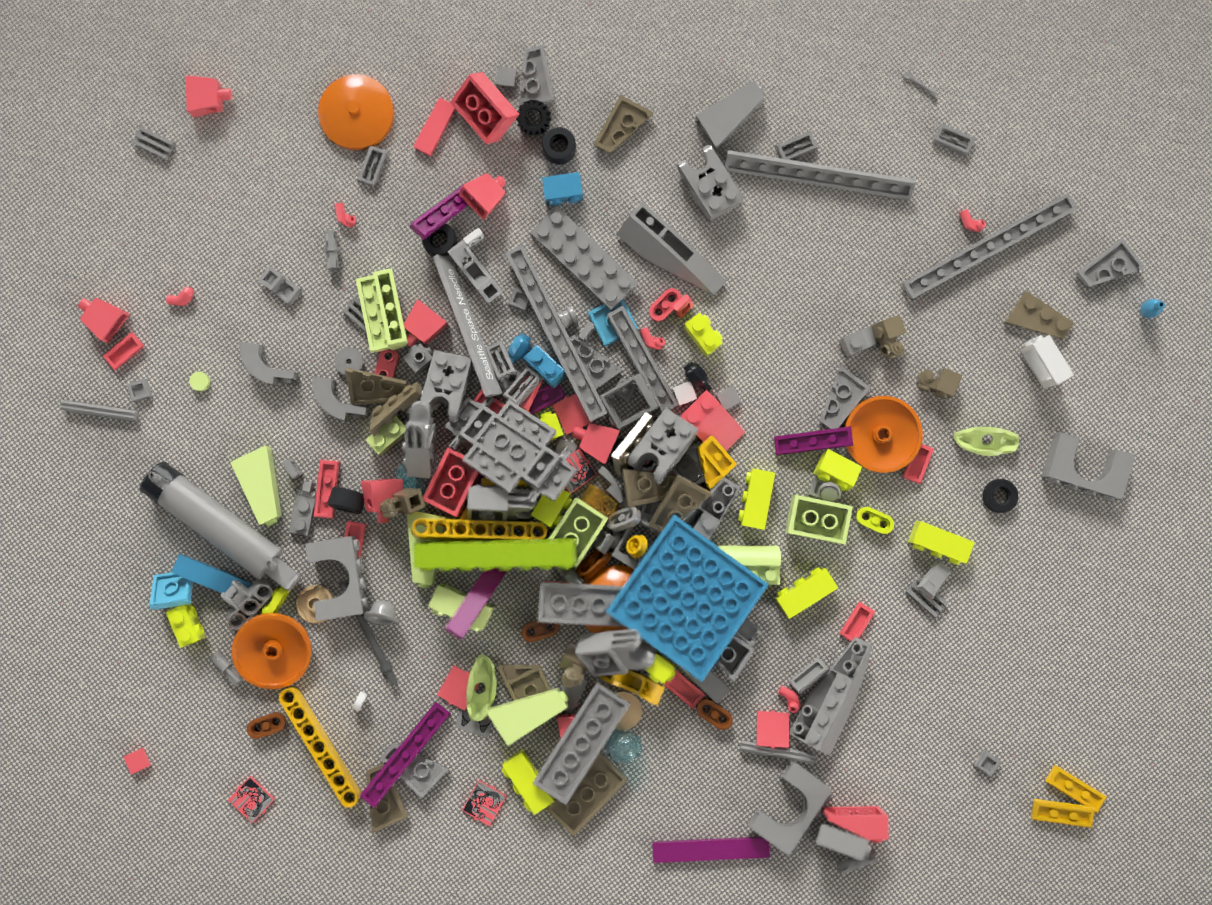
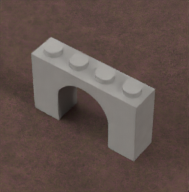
M1062 432L1054 434L1042 473V477L1048 479V483L1055 485L1062 483L1066 485L1065 488L1075 491L1081 489L1084 490L1086 495L1096 496L1097 494L1103 496L1102 499L1109 502L1123 500L1135 455L1120 450L1109 451L1101 475L1093 481H1087L1078 475L1074 467V456L1080 438Z
M356 536L306 543L308 563L336 560L347 568L350 577L348 588L341 596L314 602L316 621L367 612L366 609L369 608L368 598L364 597L363 589H366L365 579L361 577L363 563L362 559L358 557L360 543Z
M792 760L788 762L780 776L800 791L804 802L801 815L791 823H779L757 809L747 824L752 830L788 856L797 850L799 840L802 836L807 835L810 830V823L819 817L821 813L820 808L830 800L833 790Z

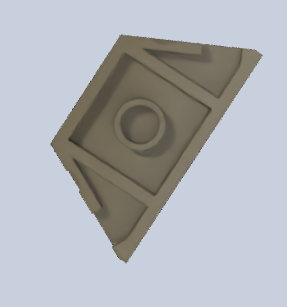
M500 664L497 666L513 701L552 690L540 664Z

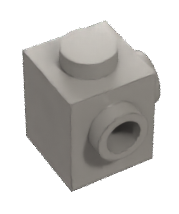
M421 343L419 345L415 344L408 350L409 353L403 359L419 375L430 365L434 352L428 345L424 347Z

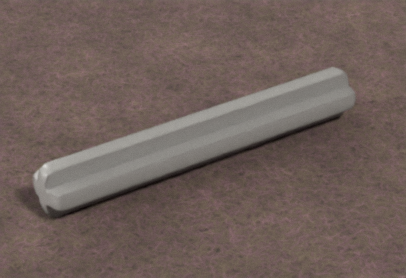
M66 400L61 402L60 407L63 411L136 421L138 412L134 410Z
M744 740L740 742L741 751L815 764L816 754L781 747L771 749L770 747L756 746L755 742Z

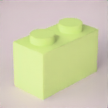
M396 415L390 424H383L378 429L380 432L375 437L372 434L366 441L378 455L383 456L405 437L406 424Z

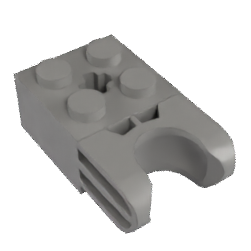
M707 145L703 147L702 152L706 162V166L703 169H693L687 161H680L677 163V170L710 223L741 204L744 197L714 149ZM713 192H718L720 194L719 197L717 195L714 196Z
M434 350L420 401L429 404L431 409L435 404H446L449 407L448 415L450 422L456 423L459 419L473 368L471 358Z
M417 401L411 406L410 422H407L404 431L405 442H403L402 453L406 454V457H404L403 468H406L407 477L430 478L436 457L435 424L431 423L430 405L426 402Z
M665 408L630 454L628 464L632 467H637L644 460L651 459L655 461L658 467L654 472V481L661 484L697 438L698 428Z
M475 485L469 487L467 520L529 522L533 519L531 514L535 509L536 500L532 504L526 499L532 492L530 490L514 489L509 494L499 486L485 488L482 485Z
M634 629L581 634L575 652L592 676L627 674L628 670L649 668L655 660V655L650 648L638 647L641 636Z

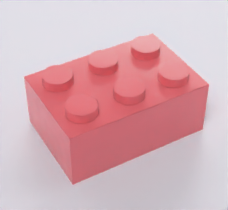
M483 72L469 74L450 101L486 144L500 141L519 116V113Z
M447 447L423 496V500L456 517H461L468 503L469 487L477 485L481 474L462 461L465 455Z

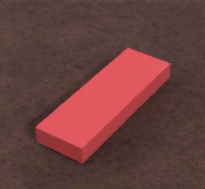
M439 97L413 146L414 149L430 157L432 156L456 111L450 102Z
M320 460L313 517L334 519L335 509L328 506V501L332 488L338 487L339 461Z

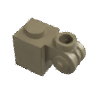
M900 315L882 320L871 326L878 344H881L880 352L884 357L893 359L903 354V344L896 342L898 336L907 333Z
M943 368L939 370L937 378L934 379L932 371L924 370L917 375L918 389L925 392L931 390L936 393L935 396L946 400L947 398L954 397L963 375Z
M406 488L392 494L393 498L385 499V501L380 503L379 507L380 511L383 512L384 518H394L398 513L411 514L425 508V503L420 489Z
M572 642L569 643L558 666L565 670L561 680L567 687H573L576 684L580 686L585 676L581 673L583 670L587 671V668L575 654L577 645Z

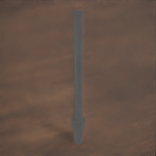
M344 580L339 583L343 592H345L348 588L347 581ZM363 614L355 615L381 665L379 668L382 674L385 673L391 686L397 684L398 681L391 670L393 667L390 661L387 662L368 622L364 619Z

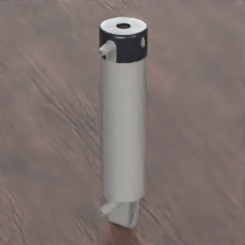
M162 461L158 463L143 478L139 487L141 493L147 495L150 500L163 507L258 580L267 574L290 592L302 577L279 559L282 554V550L184 477L181 472L171 467L167 462Z

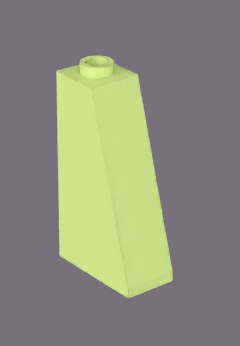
M263 446L230 463L259 525L269 527L278 522L277 519L282 517L272 449L270 446Z
M416 511L407 514L412 582L417 583V587L429 588V585L433 586L435 584L438 568L428 572H420V568H414L413 544L420 541L443 540L416 539L411 534V528L417 519H448V517ZM423 525L415 527L416 532L420 534L426 531ZM439 525L435 527V531L438 534L445 533V528Z
M558 688L491 707L488 709L487 714L507 746H509L566 709L569 698L563 690L560 692Z

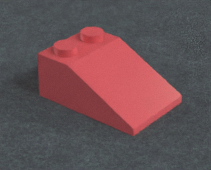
M707 390L680 416L698 428L697 439L703 443L710 435H713L726 451L745 433L733 417Z
M879 806L821 807L822 813L829 821L873 843H881L882 840H888V815Z

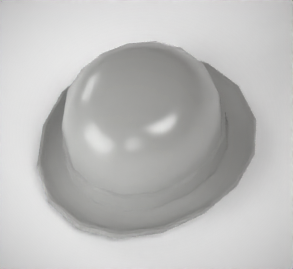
M376 601L372 604L370 611L363 614L367 622L375 625H392L399 622V619L395 618V606L389 601Z

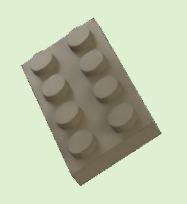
M600 751L567 804L565 805L555 798L554 802L546 810L575 837L628 781V778Z

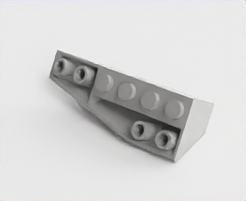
M643 202L629 215L616 234L644 260L713 296L726 283V280L697 250Z
M723 477L710 490L712 495L703 500L682 521L710 540L741 487Z
M857 637L851 641L831 666L830 671L823 676L805 699L789 732L790 735L818 751L828 755L831 754L855 703L873 645Z

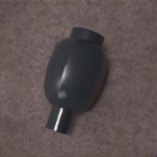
M691 361L684 366L685 376L695 387L703 388L704 391L707 390L708 392L712 389L708 384L706 372L699 364H694Z

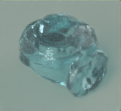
M631 731L615 732L610 735L605 743L606 756L610 757L616 764L632 763L641 756V737L635 736Z

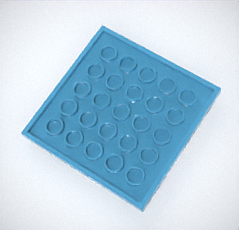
M673 515L605 612L628 629L637 630L643 640L703 682L769 584L676 515Z

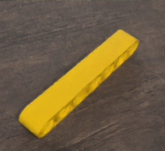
M417 519L412 525L411 534L419 540L543 539L547 535V528L543 523ZM423 525L426 531L420 534L416 532L415 527ZM443 526L445 533L438 534L435 531V527ZM455 527H463L465 533L462 535L457 534ZM481 527L484 530V534L477 535L474 529ZM494 528H501L503 530V535H496L494 533ZM513 529H521L522 536H516ZM533 529H539L542 534L541 537H536L533 534Z
M289 687L283 690L279 695L282 707L341 804L348 808L353 807L361 798L359 796L361 791L301 691L296 687ZM287 692H291L293 694V701H289L287 699ZM297 709L303 710V718L298 717ZM307 725L314 728V734L307 732ZM317 742H321L324 745V751L318 750ZM327 759L334 761V767L327 765ZM337 776H342L345 783H338ZM347 793H353L355 796V800H349L347 798Z

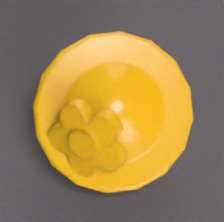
M635 535L628 540L626 548L631 557L639 558L643 556L648 546L647 539L643 535Z

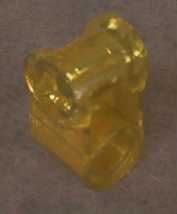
M591 483L580 498V500L605 515H611L617 510V503ZM612 502L611 506L613 509L604 511V503Z

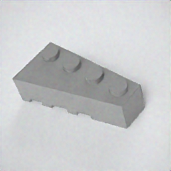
M734 635L716 663L734 682L755 649Z

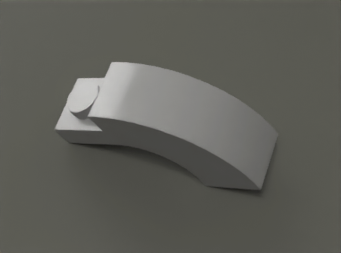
M463 240L448 251L458 267L487 303H490L503 293Z
M240 342L242 362L255 378L273 386H278L279 379L281 383L291 384V381H298V373L272 369L268 366L264 359V346Z
M313 376L312 386L315 398L327 413L348 422L350 414L351 418L363 419V416L369 417L370 409L346 405L338 399L335 391L336 381Z

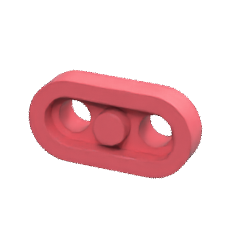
M674 288L667 289L650 306V318L656 322L665 320L674 311L672 307L681 299L680 292ZM673 296L675 301L670 302L668 297ZM658 309L662 311L660 316L655 314V311Z
M391 349L381 351L374 374L381 375L382 372H386L387 377L394 378L399 363V353ZM389 353L392 354V358L390 360H386V355Z

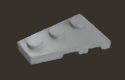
M573 335L570 337L596 390L623 371V369L598 353L577 336Z
M840 365L819 422L828 429L839 428L871 387Z
M393 743L379 758L386 763L400 745ZM418 754L400 778L422 798L449 768Z

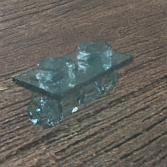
M403 464L399 465L394 470V473L398 479H403L404 489H420L423 497L427 487L422 479L419 477H407L406 468H403Z

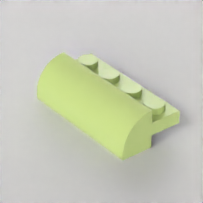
M392 268L373 272L371 276L356 279L371 353L388 349L394 351L406 346L408 341Z
M716 545L769 585H780L781 553L779 546Z

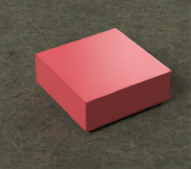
M685 294L672 308L675 314L682 318L693 307L691 298Z
M144 748L123 757L130 774H134L151 765Z

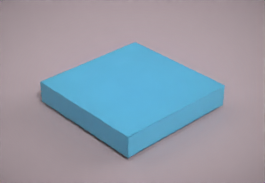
M622 300L612 311L618 309L621 306H624L634 326L638 330V327L630 311L628 310L624 300ZM603 304L587 312L592 323L595 324V329L604 347L619 340V337L606 316L612 311Z
M172 572L154 575L149 604L150 609L157 610L190 604L193 581Z

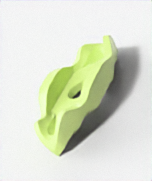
M973 427L953 434L954 440L960 447L978 455L998 456L1013 453L1019 446V436L1017 434L997 427ZM991 435L992 441L989 444H983V436Z
M483 654L477 657L467 683L466 704L469 717L474 722L484 720L488 716L487 711L491 708L496 696L497 680L494 664L489 657ZM477 683H483L485 687L484 691L480 694H477L474 690Z

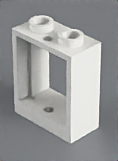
M1040 335L1024 343L1026 347L1020 350L1043 389L1058 385L1074 375L1050 335L1046 337Z

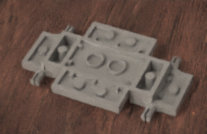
M467 397L462 404L458 422H450L449 420L445 425V429L455 436L449 447L455 451L461 442L470 445L472 448L462 461L509 494L522 479L523 482L533 489L526 498L529 502L533 504L539 495L555 502L577 473V469L566 461L572 452L570 448L566 446L562 453L558 455L546 447L556 435V430L511 400H508L501 411L496 414L489 409L490 405L495 401L493 397H487L482 404Z

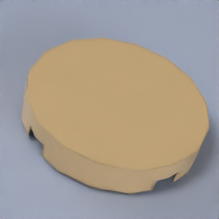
M322 585L306 587L299 593L296 601V609L299 616L310 623L317 624L326 621H316L314 602L334 598V595L328 588Z
M617 691L615 693H618L620 697L628 701L630 706L615 729L629 730L636 726L641 718V703L634 694L628 691Z

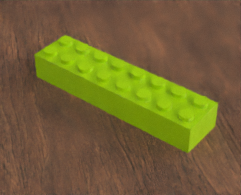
M576 538L420 541L413 544L414 568H420V572H428L436 568H440V571H452L455 568H459V571H471L474 567H479L480 571H488L494 567H499V570H511L514 567H519V570H531L533 566H539V570H549L553 566H559V569H571L577 562Z

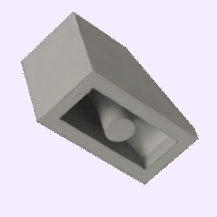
M871 326L839 340L846 358L878 344Z

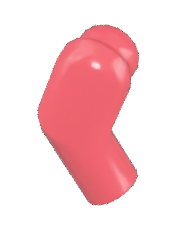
M344 203L334 204L337 221L346 227H353L356 223V217L345 213Z
M968 209L959 213L966 229L981 232L985 228V222L982 219L978 221L972 219Z
M648 327L639 331L647 347L659 350L665 345V340L662 337L651 336Z

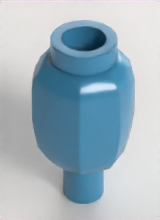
M1158 299L1146 300L1141 305L1140 312L1142 316L1148 319L1156 317L1163 312L1165 303Z
M524 333L516 336L509 347L508 354L513 365L526 355L531 346V338Z

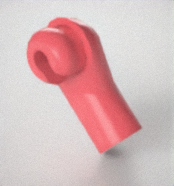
M185 287L178 296L167 295L166 303L168 305L186 306L192 300L194 290L191 287Z
M781 686L778 694L787 699L789 711L797 713L800 709L798 694Z

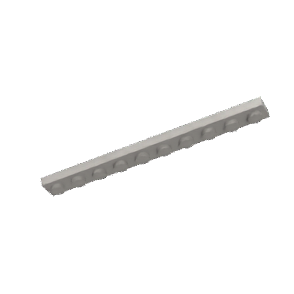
M731 150L727 151L724 166L730 172L911 200L916 184L914 179Z
M1067 193L903 282L902 286L910 300L1069 215L1078 208L1070 194Z
M523 245L506 252L505 254L590 422L607 415L608 413Z

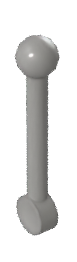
M906 71L903 74V79L911 80L928 91L932 97L938 94L936 89H931L913 78L910 72Z

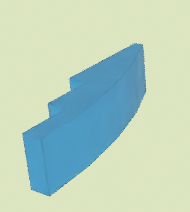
M183 554L178 555L171 571L174 574L221 593L226 592L230 588L233 580L239 581L247 588L253 584L230 572L215 568L204 562H199Z

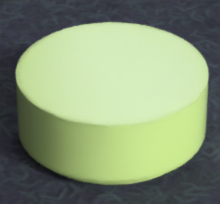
M195 372L189 379L190 386L197 391H205L209 388L211 382L210 377L203 372Z

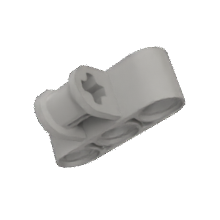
M257 579L249 588L239 581L233 580L230 588L226 592H222L221 597L232 606L227 613L228 625L231 629L239 630L271 597L272 588L268 579ZM262 586L267 587V590L264 592L258 591ZM248 601L254 602L252 606L245 605ZM234 616L241 617L238 621L232 620Z

